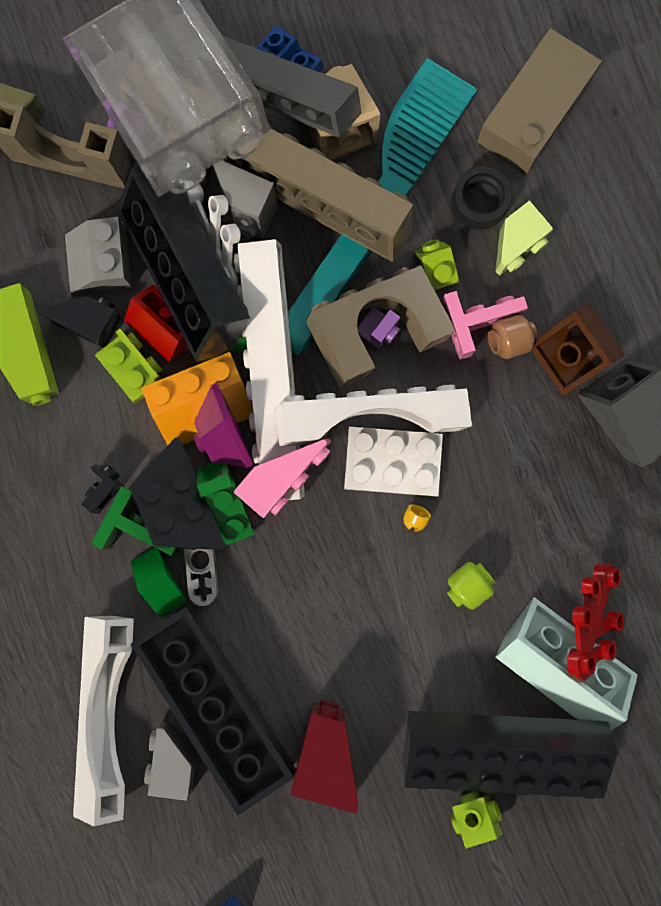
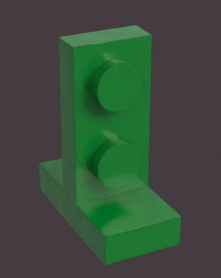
M212 462L198 467L197 488L201 497L205 496L225 544L229 545L255 535L243 501L234 493L237 486L232 476L231 465Z
M121 486L91 542L92 545L102 550L111 549L120 530L153 546L141 516L132 513L131 517L128 516L135 503L129 488ZM171 547L170 549H157L167 553L170 556H176L181 548Z

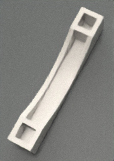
M443 385L436 387V391L427 392L426 387H414L407 389V393L397 394L396 389H385L378 391L377 395L367 396L366 391H355L347 393L345 398H336L335 393L317 395L316 400H304V396L296 395L284 398L285 402H282L275 408L280 447L312 444L340 421L364 414H388L401 417L421 426L429 433L460 431L472 426L467 389H455V385Z
M91 616L85 617L73 817L92 826L123 820L125 784L116 753L114 714L120 678L125 664L132 653L131 643L133 641L134 622L132 618Z

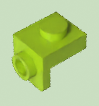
M431 240L423 243L421 249L414 251L434 290L459 282L452 250L449 245L443 241Z

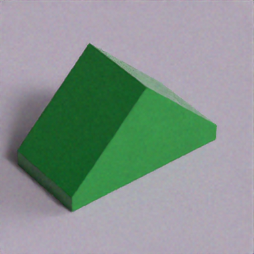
M154 548L130 561L138 592L159 617L188 602L161 550Z

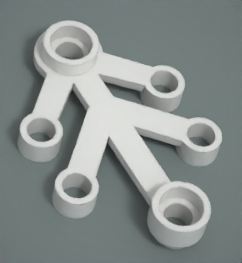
M194 181L179 182L180 190L186 201L190 203L197 221L205 230L209 243L218 254L220 263L228 277L233 281L236 290L239 277L236 270L232 267L233 244L240 241V230L236 224H227L221 227V215H225L228 212L226 197L224 195L210 196L208 200L210 211L209 224L201 204L204 198L201 185L196 184ZM220 237L222 240V253L220 250Z

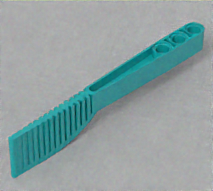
M428 58L425 60L402 93L389 118L381 153V178L378 181L382 188L393 194L398 192L408 197L412 188H414L416 182H418L420 176L424 173L430 161H432L434 155H436L438 149L442 146L476 95L477 88ZM341 234L288 312L291 352L300 357L314 338L306 324L312 312L311 309L318 303L326 300L329 303L339 300V297L344 293L371 250Z

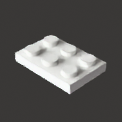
M349 427L344 490L438 497L443 434Z

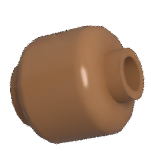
M519 314L497 320L493 323L491 331L488 332V343L492 352L504 359L514 358L530 352L534 346V340L537 338V330L534 323L529 322L524 316Z

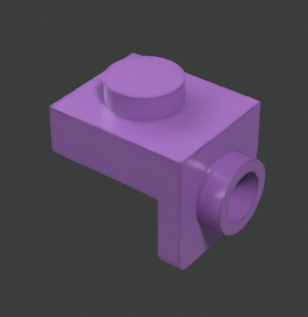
M372 308L357 327L359 336L380 350L385 342L390 345L401 329L397 327L400 316L392 310H389L384 315L376 308Z

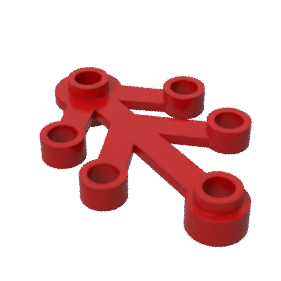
M596 564L593 570V578L585 577L583 579L581 592L584 598V607L576 606L572 613V621L575 626L576 648H572L568 653L567 670L570 675H574L578 680H587L595 672L596 663L601 659L614 660L616 656V643L612 640L601 639L598 646L594 648L597 638L608 631L621 632L624 627V616L621 612L609 611L606 617L602 619L609 592L614 587H618L621 581L620 570L614 568L612 564Z

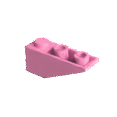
M329 438L323 439L254 467L235 489L234 493L262 518L268 516L271 512L276 516L288 502L284 497L291 488L297 491L308 479L309 475L305 473L313 463L318 466L330 453V450L326 447L330 444L331 440Z

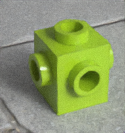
M478 791L462 795L459 797L461 803L452 807V825L455 832L461 834L465 848L498 839L503 835L499 825V821H502L500 809L495 800L491 801L489 794L479 797Z

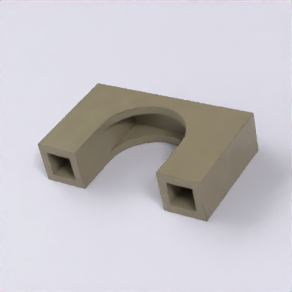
M0 100V148L12 161L125 188L135 160L117 129L86 122L80 143L73 142L43 129L34 121L24 106Z
M422 266L411 270L409 267H404L395 272L390 279L385 281L383 278L375 279L366 286V289L359 292L356 289L349 290L343 293L339 300L332 303L326 300L318 303L311 309L312 312L306 324L340 389L367 377L375 368L357 329L358 315L365 310L381 308L392 310L400 316L420 353L445 342L456 332Z

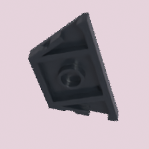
M179 437L174 438L130 485L131 494L153 547L169 549L177 547L184 550L208 549L222 552L226 550V544L205 496L201 497L199 493L197 477Z

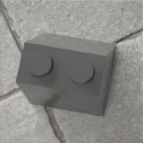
M626 359L578 394L581 401L625 460L644 467L658 459V456L661 455V368Z

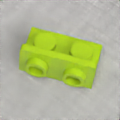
M118 329L115 332L118 337L95 354V356L131 401L137 404L144 398L141 387L161 380L162 377L158 373L163 369L151 355L147 359L140 352V349L144 346L132 332L127 335L124 331Z

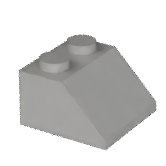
M215 158L213 162L222 193L228 201V208L234 224L238 226L241 234L250 238L258 236L263 239L278 208L274 183Z
M118 217L87 220L65 234L71 295L132 288L127 230Z

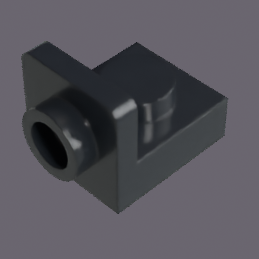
M93 463L89 468L102 481L94 483L86 491L85 497L87 498L81 505L90 513L100 514L117 495L121 486L124 487V485L117 480L120 475L108 464L102 467Z

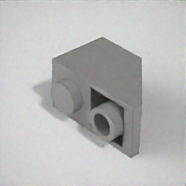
M162 722L156 731H152L150 736L149 751L154 752L152 764L148 763L145 771L144 784H149L148 796L187 801L193 789L196 757L169 722Z

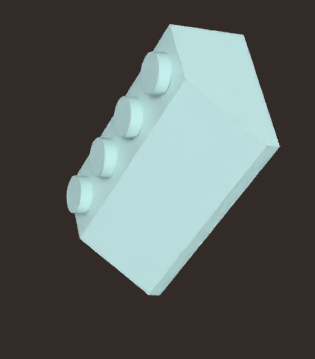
M534 597L504 636L496 658L577 720L609 722L612 731L627 720L638 675L616 658L614 660L601 659L598 661L595 672L585 681L578 680L574 675H570L567 670V657L569 651L572 648H576L575 627Z

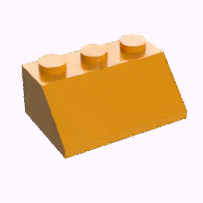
M230 352L141 387L151 415L167 445L177 437L180 438L182 445L195 441L193 435L198 434L194 421L211 385L216 382L237 423L249 419L250 413H254L252 402L247 397L245 385Z

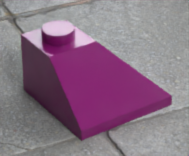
M216 382L211 385L194 421L198 434L193 435L195 443L201 453L207 452L211 462L246 468L253 466L241 430Z

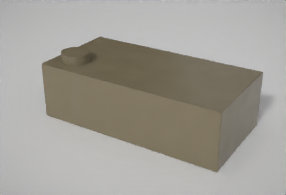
M550 28L482 125L477 143L527 174L592 80L602 60Z

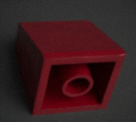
M321 699L320 703L313 702L290 796L357 814L359 808L357 786L345 712L339 709L340 705L338 703Z

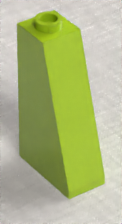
M18 283L0 289V369L19 399L37 406L50 402V397L60 394L31 292Z

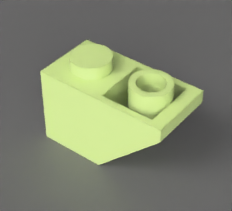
M530 200L506 218L500 229L496 272L499 276L506 270H509L510 273L514 272L525 262L523 258L531 251L536 254L549 243L547 237L553 228Z

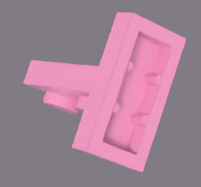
M457 291L445 294L441 304L456 330L451 336L459 360L471 357L476 351L470 334L471 331L493 325L497 320L509 316L523 315L528 309L524 296L514 299L513 296H507L497 300L494 306L485 308L484 305H477L467 309V314H464Z

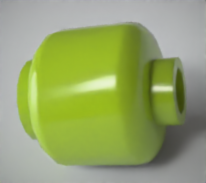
M467 562L448 577V584L451 589L447 591V594L458 608L464 604L468 609L474 610L493 596L494 588L492 585L496 582L480 562L477 565Z

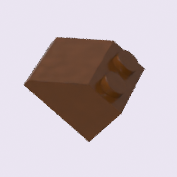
M591 304L574 311L537 338L531 350L562 396L626 355Z

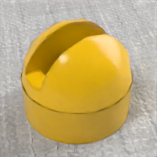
M410 504L404 513L403 521L407 529L414 527V531L418 532L427 526L431 514L421 506Z

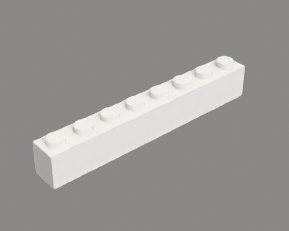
M276 239L238 244V253L234 254L235 269L241 276V285L237 287V294L242 303L246 305L251 317L242 332V336L247 339V349L243 351L245 368L250 370V381L246 383L248 399L253 402L254 413H250L249 423L251 431L256 433V444L252 447L254 463H258V465L300 449V445L279 446L275 408L282 402H285L284 398L296 396L282 245ZM304 484L297 491L291 488L284 498L287 500L303 498L305 496Z

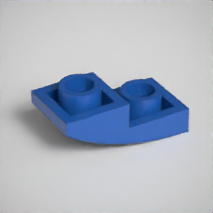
M274 26L256 47V49L274 54L317 72H321L324 69L320 58L301 48L296 37L277 26Z

